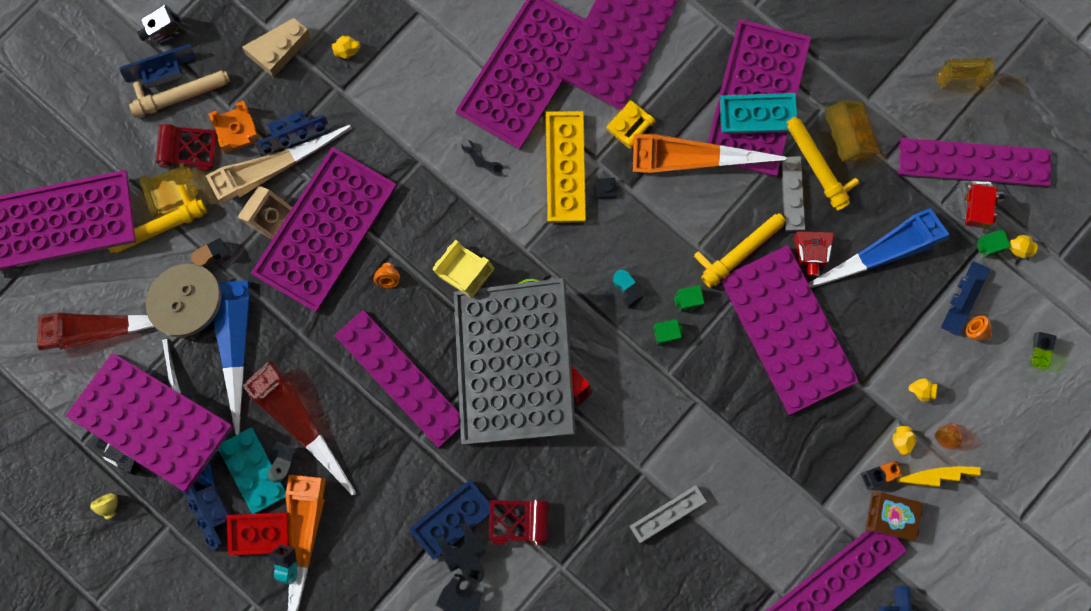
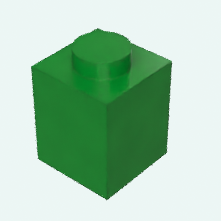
M1004 229L984 235L977 240L978 251L983 254L984 258L1006 251L1011 247Z
M700 285L677 290L674 302L675 306L679 307L680 312L703 307L704 300Z
M677 319L656 323L653 326L657 346L680 341L681 335H684L682 324H678Z

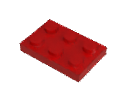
M288 512L227 515L228 555L266 554L273 551L280 544L289 546Z

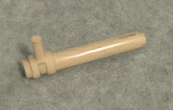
M219 71L153 96H145L141 83L135 82L133 86L138 99L134 100L129 106L134 118L146 117L145 114H154L159 109L225 86L230 80L226 71Z

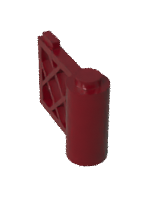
M170 124L159 125L155 162L161 168H170L172 165L197 166V170L209 171V168H213L216 130L177 127ZM182 133H190L194 138L185 144L181 140ZM204 134L212 135L211 142L206 146L199 140ZM195 141L203 147L196 154L189 149V146ZM185 149L192 155L188 160H179L180 153ZM206 151L210 155L209 162H201L197 156Z
M490 500L489 540H493V544L505 545V541H532V545H544V542L548 541L549 501ZM494 505H503L507 512L499 518L494 513ZM517 505H525V514L519 519L511 510ZM508 513L517 520L510 529L502 522V519ZM500 522L507 532L502 536H494V527ZM518 523L525 529L524 537H517L511 531Z

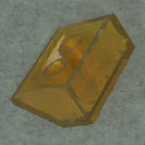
M841 100L824 109L826 120L832 130V137L838 148V155L842 161H855L880 153L862 101Z

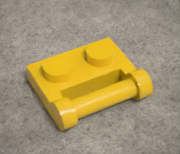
M630 100L624 109L606 126V129L625 146L632 149L634 147V134H643L649 126L655 124L656 120ZM640 118L644 120L629 138L625 136Z

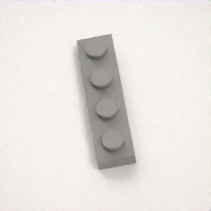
M786 157L787 159L781 160L784 218L786 220L785 232L804 231L801 157Z
M695 485L629 527L638 542L641 543L706 503V500Z

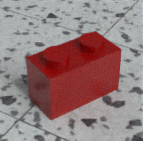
M973 184L969 188L965 226L988 229L996 222L997 213L994 210L999 199V195L996 194L997 187Z

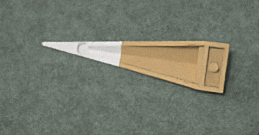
M347 125L295 147L253 160L221 167L206 175V178L220 204H223L237 195L239 197L243 196L350 131L352 127Z

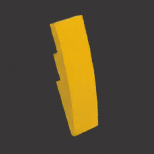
M957 466L935 468L899 478L896 483L936 488L940 486V481H960V475L979 476L981 467Z

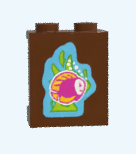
M872 492L865 531L900 538L904 541L916 542L919 535L918 527L923 512V503L884 492Z

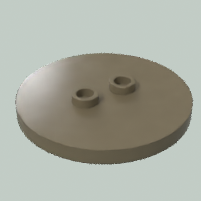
M180 264L171 267L158 276L148 291L146 298L147 316L152 325L165 335L171 337L194 335L206 328L215 318L221 304L220 285L212 273L202 266Z

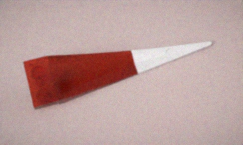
M51 313L38 316L37 347L39 351L53 348L61 350L153 328L154 326L147 315Z
M272 361L267 362L242 386L254 402L303 444L351 495H355L354 488L287 378L282 376Z

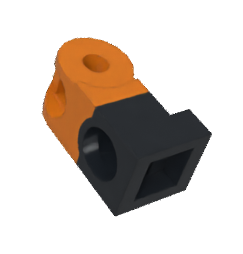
M897 461L860 473L867 490L902 476Z

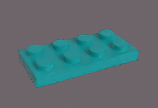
M796 94L720 96L722 134L790 132L787 128V121L797 116Z
M252 427L221 444L219 451L252 514H256L286 498V490L281 481L274 483L268 479L267 472L272 464Z

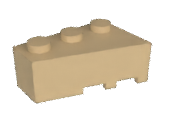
M292 18L242 48L249 58L274 78L310 39V34L307 28Z

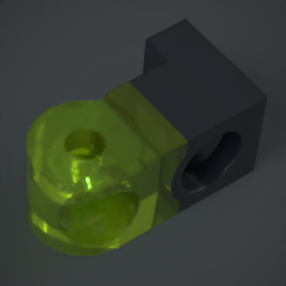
M1043 332L1034 333L1030 367L1043 370L1048 369L1056 335Z

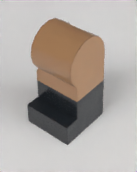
M218 238L194 251L191 258L195 265L207 268L211 262L221 257L224 261L232 257L223 240Z

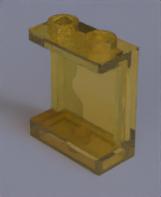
M993 58L948 59L939 72H937L936 81L939 83L940 89H944L953 78H976L977 88H985L995 76Z
M183 163L179 164V168L150 178L147 175L139 177L150 213L154 217L179 209V206L184 205L177 186L184 184L191 201L197 200L196 196L199 193L196 185L191 183L190 179L193 178L191 169L189 167L186 168Z

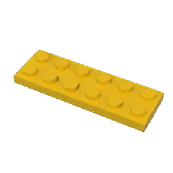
M583 111L546 112L547 223L585 222Z

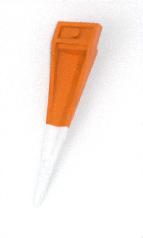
M634 134L633 172L653 173L787 159L785 156L658 134Z
M289 475L286 504L289 546L296 550L298 566L297 579L293 584H289L288 611H298L325 500L323 499L326 479L297 475Z

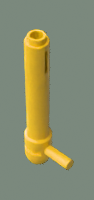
M795 116L788 120L787 128L823 186L826 197L830 198L832 207H835L836 210L846 207L850 204L847 192L859 185L858 179L854 178L842 186L836 180L801 119Z
M184 184L177 186L184 205L179 206V209L135 228L136 243L108 249L111 253L121 252L183 223L188 224L193 222L195 218H202L207 213V209L201 199L191 201Z
M779 213L777 215L774 214L720 261L717 260L713 264L698 251L694 257L706 268L701 276L703 282L709 288L717 286L722 278L725 279L729 276L731 270L784 226L785 218Z

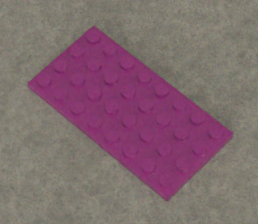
M526 0L455 113L520 151L563 82L556 75L585 20L551 0Z
M595 0L556 77L619 111L623 110L678 0Z
M739 19L707 143L782 156L788 132L722 134L720 96L795 93L797 97L811 37ZM781 160L733 164L729 166L777 177Z
M332 147L251 274L317 313L394 192L397 184Z
M126 170L0 196V271L136 243L129 179Z
M788 245L729 273V276L720 280L788 415L859 382Z
M114 353L109 356L65 415L74 423L186 494L234 428L231 424Z

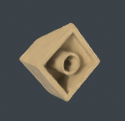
M258 186L238 218L272 240L293 207L269 189Z

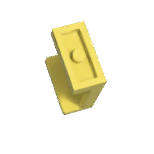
M457 240L447 248L445 254L433 267V271L439 278L471 299L495 270L488 259L475 255L464 248Z

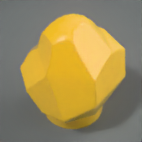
M342 36L336 43L332 44L334 55L336 58L342 57L347 60L360 49V42L355 41L351 37Z
M1020 235L1015 240H1010L1009 242L1011 246L1009 249L1017 257H1033L1037 252L1038 245L1033 242L1030 236Z
M924 378L909 385V392L915 394L921 402L930 401V399L936 400L938 384H932L931 381Z
M899 426L896 428V433L892 435L895 448L898 449L900 454L909 455L917 442L915 434L912 433V427Z

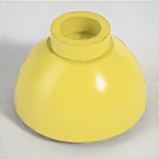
M110 493L99 497L91 503L90 507L96 514L104 516L105 519L112 518L116 515L117 495Z

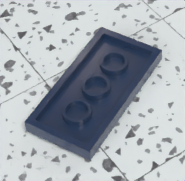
M469 480L409 530L429 556L435 560L441 555L440 545L436 536L442 534L446 542L452 546L464 536L460 524L465 521L472 530L490 515V503L474 483Z

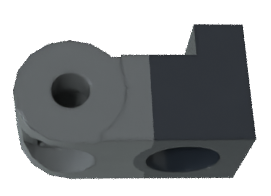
M280 442L275 443L271 453L275 454L276 457L273 465L267 472L270 481L278 483L286 476L295 451L294 447Z

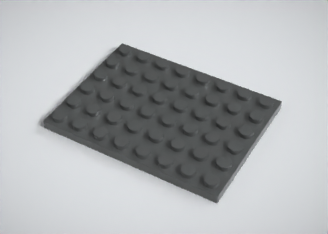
M559 278L480 288L472 299L461 291H455L454 310L461 444L470 445L576 434L566 279Z

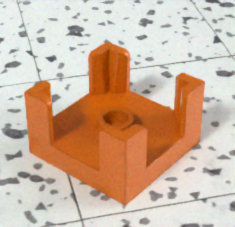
M245 101L236 103L237 109L221 115L218 111L208 113L219 138V145L225 154L260 141Z

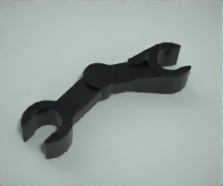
M468 140V143L471 145L470 149H465L462 144L463 152L470 155L476 167L485 168L493 175L500 176V172L494 171V168L500 167L503 169L501 163L482 160L475 152L474 144L470 140Z

